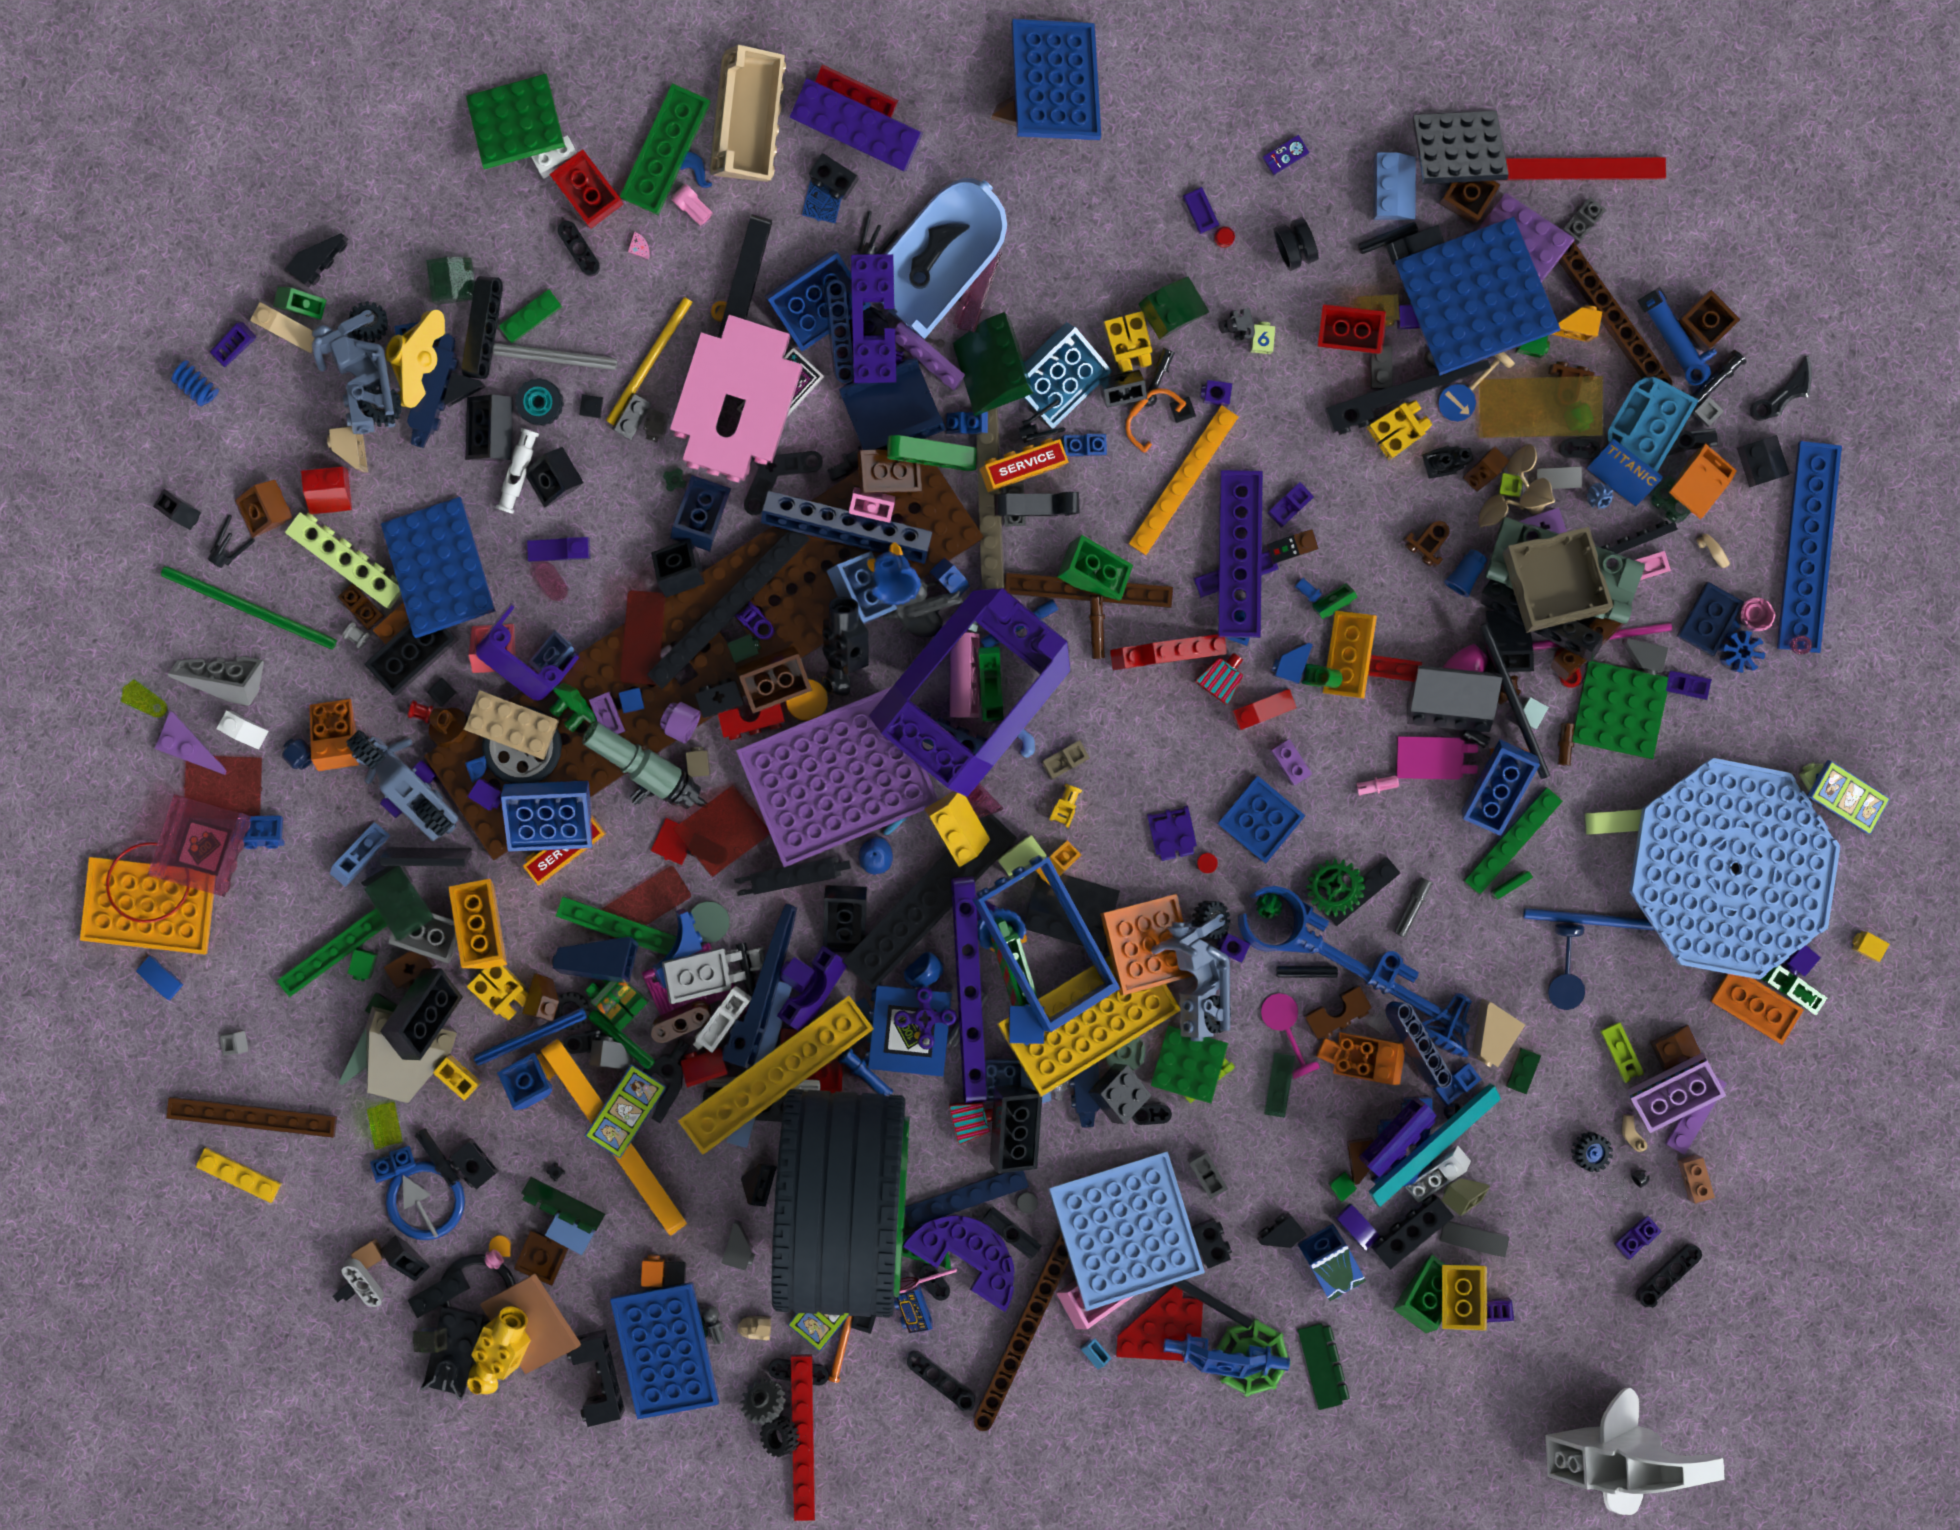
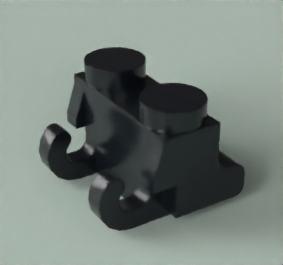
M1250 308L1241 309V317H1239L1237 310L1231 311L1229 319L1219 322L1221 333L1240 331L1241 335L1234 337L1237 341L1244 338L1251 339L1255 334Z

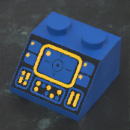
M919 1284L912 1290L900 1293L899 1297H894L895 1308H900L902 1313L900 1321L903 1329L907 1328L909 1333L933 1329V1320Z

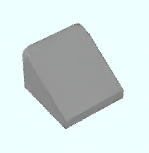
M245 1031L220 1035L223 1056L248 1052Z

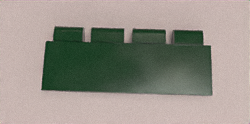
M530 1177L521 1193L524 1195L523 1201L533 1206H536L539 1202L541 1203L539 1209L555 1216L556 1212H559V1219L571 1225H574L575 1221L579 1222L577 1228L589 1234L592 1229L597 1231L605 1217V1213L533 1177Z
M1322 1323L1298 1329L1318 1410L1343 1405L1342 1401L1350 1399L1345 1383L1338 1385L1339 1382L1345 1381L1341 1363L1332 1364L1339 1361L1340 1358L1336 1343L1327 1345V1342L1335 1340L1331 1325L1323 1327Z

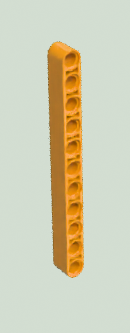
M557 1038L540 1051L592 1124L604 1103ZM632 1143L629 1144L621 1158L613 1155L669 1236H672L687 1225L683 1216Z

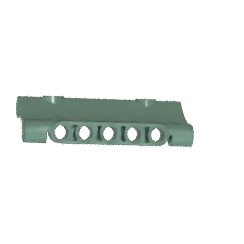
M1504 517L1485 577L1504 583L1507 587L1513 589L1502 554L1504 550L1510 545L1531 541L1526 539L1529 531L1537 532L1535 539H1548L1559 535V533ZM1595 546L1599 568L1606 580L1614 607L1607 613L1594 617L1601 619L1605 617L1627 624L1632 612V601L1645 564ZM1609 558H1616L1617 560L1613 567L1606 566Z

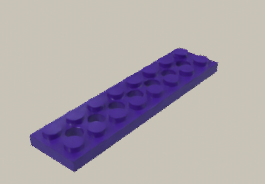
M1220 471L1218 637H1261L1263 471ZM1244 487L1247 490V495L1245 497H1238L1235 493L1236 488ZM1239 507L1244 508L1247 511L1246 517H1237L1235 510ZM1238 528L1245 529L1246 537L1243 539L1237 538L1235 530ZM1237 549L1245 550L1246 557L1240 560L1235 557ZM1242 569L1246 573V578L1244 580H1237L1234 572ZM1235 591H1244L1246 598L1243 601L1236 600L1234 597ZM1236 611L1244 612L1245 620L1242 622L1236 621L1234 613Z

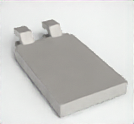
M717 948L662 962L669 1003L674 1004L730 990L731 983L746 980L745 971L738 969L729 972L728 967L729 962L742 959L741 951H738V949L726 951L724 948Z

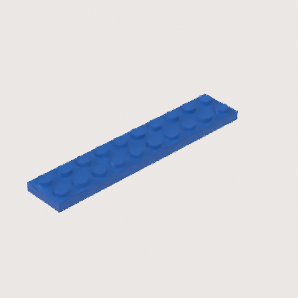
M1798 442L1777 649L1821 653L1842 445Z

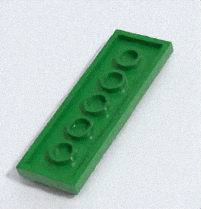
M672 83L621 192L620 198L659 216L711 104L709 99Z

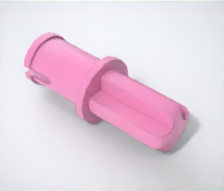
M1397 776L1380 779L1375 777V780L1356 783L1359 796L1373 792L1379 794L1380 791L1399 787Z

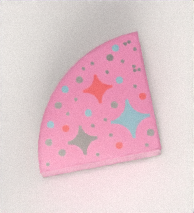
M634 232L628 252L649 260L650 251L646 240L640 234Z

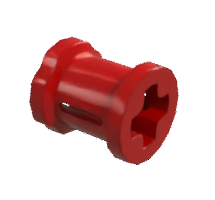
M413 700L409 708L408 718L414 717L424 720L425 723H430V714L434 706L428 707Z

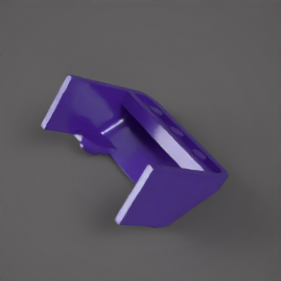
M510 603L477 644L476 655L481 661L533 700H542L560 683L579 659V655L574 652L561 670L554 665H548L539 674L533 671L505 649L510 642L511 634L502 623L515 608L514 604Z

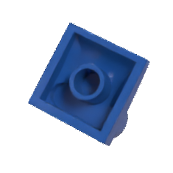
M535 1053L497 1072L514 1110L528 1108L548 1097L553 1091L552 1084L547 1079Z

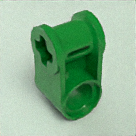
M1306 663L1305 679L1302 681V684L1337 688L1342 683L1343 676L1339 670Z

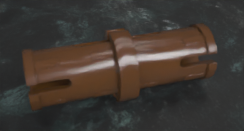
M1561 723L1560 741H1558L1557 745L1559 746L1557 765L1571 766L1572 748L1575 746V743H1573L1575 724Z

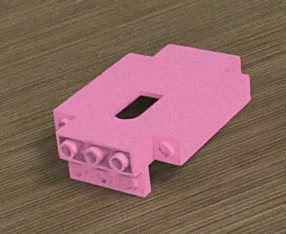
M732 315L728 316L721 339L701 332L670 427L671 431L675 432L674 436L685 440L686 437H690L683 456V461L687 463V467L696 470L702 467L707 469L706 473L719 476V473L727 475L728 480L739 483V480L745 481L746 475H749L752 457L755 458V462L767 465V462L773 463L803 369L802 364L784 359L790 334ZM726 394L746 400L737 430L731 437H722L716 430V424Z

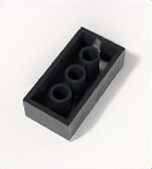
M409 623L364 665L391 695L398 696L459 639L449 628L415 638Z
M423 968L380 1032L402 1060L421 1061L463 996L441 968Z

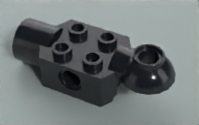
M838 597L830 601L829 618L823 620L822 650L828 661V670L826 676L822 678V684L829 694L834 693L839 696H846L850 693V678L848 674L869 666L868 630L859 617L858 602L850 597Z

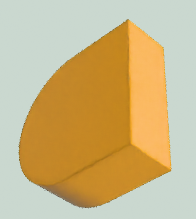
M505 1235L493 1237L489 1243V1252L495 1249L502 1257H510L511 1242L509 1238Z

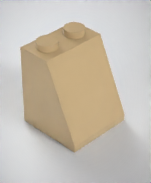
M1482 999L1480 1002L1473 1052L1477 1054L1476 1059L1491 1067L1493 1064L1499 1067L1525 1027V1024L1485 999Z

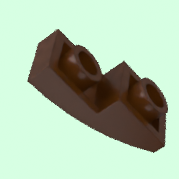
M353 583L338 596L348 610L368 630L384 617L370 599Z

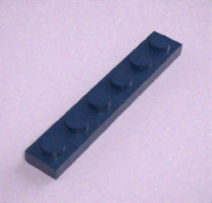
M1024 1170L1001 1173L905 1206V1213L911 1228L932 1219L1028 1188L1029 1185Z

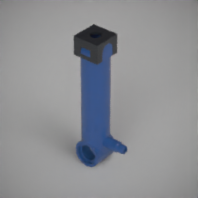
M1658 287L1637 300L1644 313L1647 312L1685 372L1687 382L1691 385H1700L1711 374L1710 366L1705 362L1717 354V350L1712 348L1701 355L1698 354L1665 301L1667 297L1662 289ZM1694 369H1699L1702 372V378H1697L1694 375Z

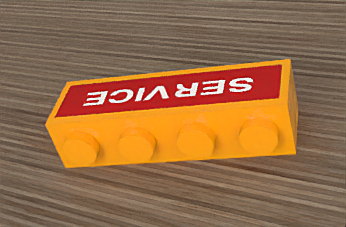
M1052 438L1040 442L1041 446L1034 447V444L1022 448L1023 452L1016 454L1015 451L1004 454L1003 459L997 460L995 457L985 461V465L979 470L987 491L991 492L1069 463L1061 440L1053 441Z
M591 814L593 845L607 833ZM588 848L542 850L538 854L534 852L525 859L527 863L523 867L539 886Z

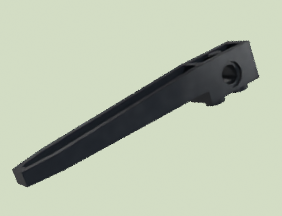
M1488 360L1470 364L1440 376L1438 373L1371 392L1325 409L1333 434L1338 432L1339 435L1350 432V428L1356 425L1359 428L1370 425V420L1374 419L1372 411L1475 375L1491 367ZM1350 410L1355 413L1356 418L1354 421L1346 420V411Z

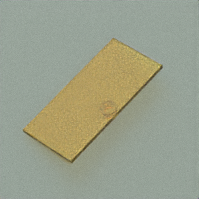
M1603 376L1483 379L1479 383V438L1603 435Z

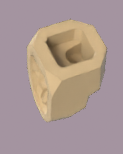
M748 1316L743 1318L738 1324L737 1332L749 1339L770 1340L771 1317Z

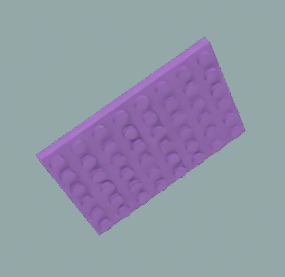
M892 687L736 750L784 867L921 812L939 800L928 772L883 736L869 717Z

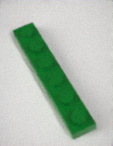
M1546 787L1463 881L1480 895L1563 801Z
M564 896L556 913V917L615 938L632 937L639 943L638 946L664 955L670 952L677 937Z
M380 906L376 907L278 979L277 982L289 998L352 953L354 949H357L390 925L392 921Z

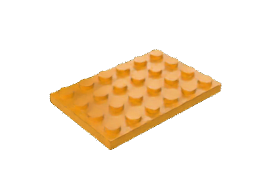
M89 857L80 941L204 955L208 953L216 882L215 875L189 868L190 889L180 908L165 919L142 923L129 920L120 915L108 899L106 878L110 866L115 859ZM118 860L109 880L110 895L115 905L126 915L143 920L155 919L172 911L182 900L187 887L185 867Z

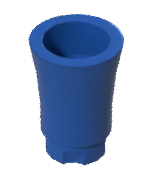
M1470 549L1444 583L1459 595L1469 597L1488 559L1477 550Z

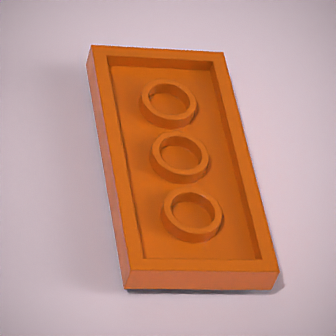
M1725 974L1710 999L1711 1003L1780 1045H1783L1804 1011L1801 1007L1757 980L1731 974Z

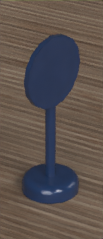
M1560 923L1555 925V932L1558 935L1567 937L1565 974H1560L1552 980L1548 988V996L1551 1003L1562 1010H1570L1579 1006L1585 996V985L1582 980L1576 975L1570 974L1572 937L1583 935L1585 927L1579 924Z

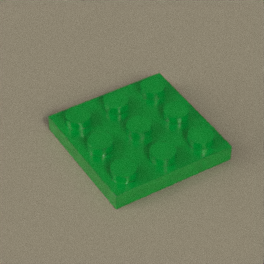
M1168 1026L1151 1086L1212 1104L1229 1043L1209 1037H1203V1041H1191V1037L1181 1036V1029Z

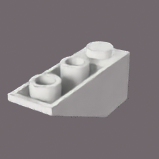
M1457 1145L1436 1160L1432 1166H1429L1419 1174V1178L1412 1185L1408 1184L1405 1187L1419 1203L1464 1174L1471 1161Z

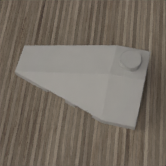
M237 657L236 661L225 662L224 658H217V661L205 663L204 659L177 660L169 671L168 676L230 703L250 706L259 692L264 662L263 660L249 657Z

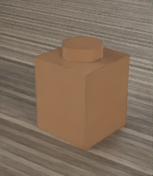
M376 1238L350 1254L351 1259L359 1260L366 1269L385 1257L380 1250L381 1246Z

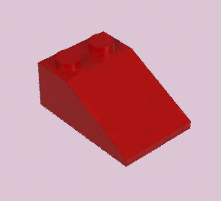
M583 149L549 174L590 229L624 205L621 198Z

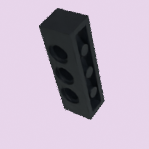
M1436 1194L1433 1197L1430 1195L1421 1202L1422 1206L1417 1210L1415 1208L1410 1210L1405 1215L1406 1219L1404 1221L1393 1224L1386 1236L1381 1235L1374 1242V1246L1371 1248L1390 1270L1455 1217ZM1427 1212H1431L1432 1219L1428 1222H1424L1423 1215ZM1412 1225L1416 1226V1232L1413 1235H1407V1228ZM1394 1239H1400V1245L1397 1248H1391L1390 1246Z

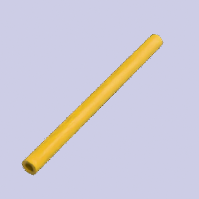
M683 297L606 418L607 422L612 425L615 424L632 393H636L693 303L692 301Z

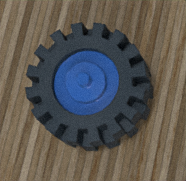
M1592 1132L1581 1134L1583 1138L1578 1136L1576 1138L1578 1143L1573 1142L1572 1145L1576 1148L1571 1149V1153L1575 1154L1572 1156V1159L1576 1161V1165L1589 1172H1600V1169L1604 1170L1606 1168L1604 1164H1610L1608 1158L1612 1159L1613 1155L1609 1154V1152H1613V1148L1609 1147L1611 1143L1605 1137Z

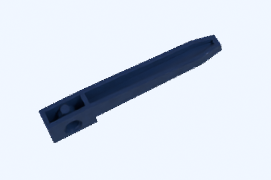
M785 904L777 922L744 1022L736 1020L730 1029L729 1042L723 1049L722 1060L747 1069L755 1063L781 976L780 970L784 965L797 912V907ZM745 1040V1046L740 1049V1042Z

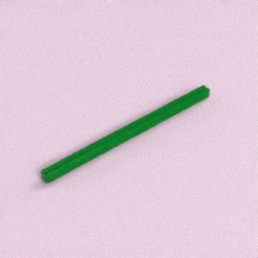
M164 566L161 571V576L307 640L331 650L336 646L337 640L182 572L168 566Z

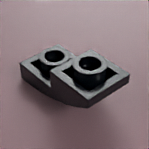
M664 1262V1287L684 1284L686 1281V1262Z

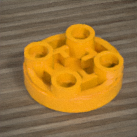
M808 679L812 691L786 701L789 712L797 719L809 721L821 716L828 705V695L825 688L817 681Z

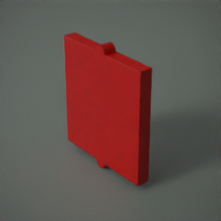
M666 818L651 851L663 856L665 860L669 859L682 865L687 856L686 850L694 833L697 834L698 832L685 827L683 823L679 824Z

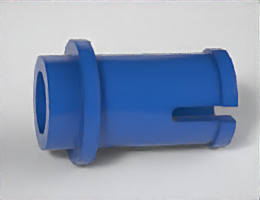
M1304 577L1295 586L1309 599V602L1315 603L1322 595L1319 592L1320 589L1318 588L1317 590Z

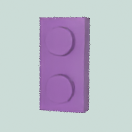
M610 692L589 700L599 723L616 734L625 732Z

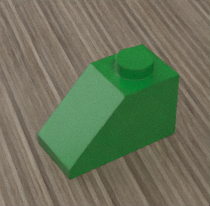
M278 286L273 307L322 320L326 299L293 288Z

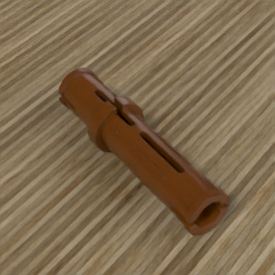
M1091 595L1089 596V620H1091L1092 659L1105 658L1103 596Z

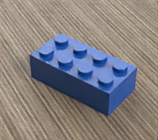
M1499 739L1461 810L1463 819L1501 836L1540 766L1538 756Z

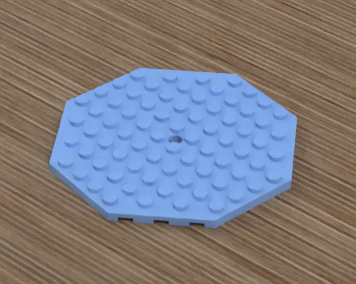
M1710 758L1642 808L1629 892L1678 965L1762 979L1767 975L1766 973L1787 960L1791 954L1803 948L1812 941L1811 939L1828 929L1840 845L1836 839H1833L1828 831L1829 828L1821 816L1817 815L1811 806L1813 804L1805 792L1801 791L1792 773ZM1733 863L1739 865V872L1736 875L1730 868Z

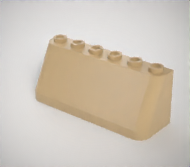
M736 45L724 52L721 61L711 152V175L763 182L771 181L775 172L773 159L777 152L775 141L779 133L777 122L778 116L781 113L780 95L784 89L782 76L786 69L785 55L742 45Z

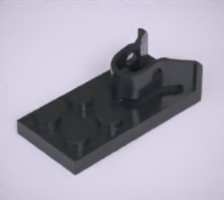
M446 1305L442 1306L425 1380L420 1390L424 1391L429 1387L456 1394L457 1399L462 1400L466 1392L467 1380L474 1359L471 1354L478 1341L484 1315Z

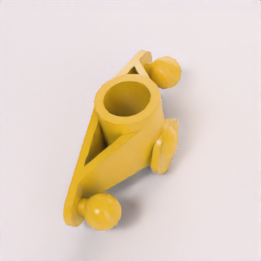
M439 310L424 312L418 324L402 336L395 335L386 347L385 359L391 363L401 388L397 394L400 396L401 406L412 408L421 401L426 394L421 381L423 374L431 372L437 365V354L432 347L433 342L445 334V319L443 313Z

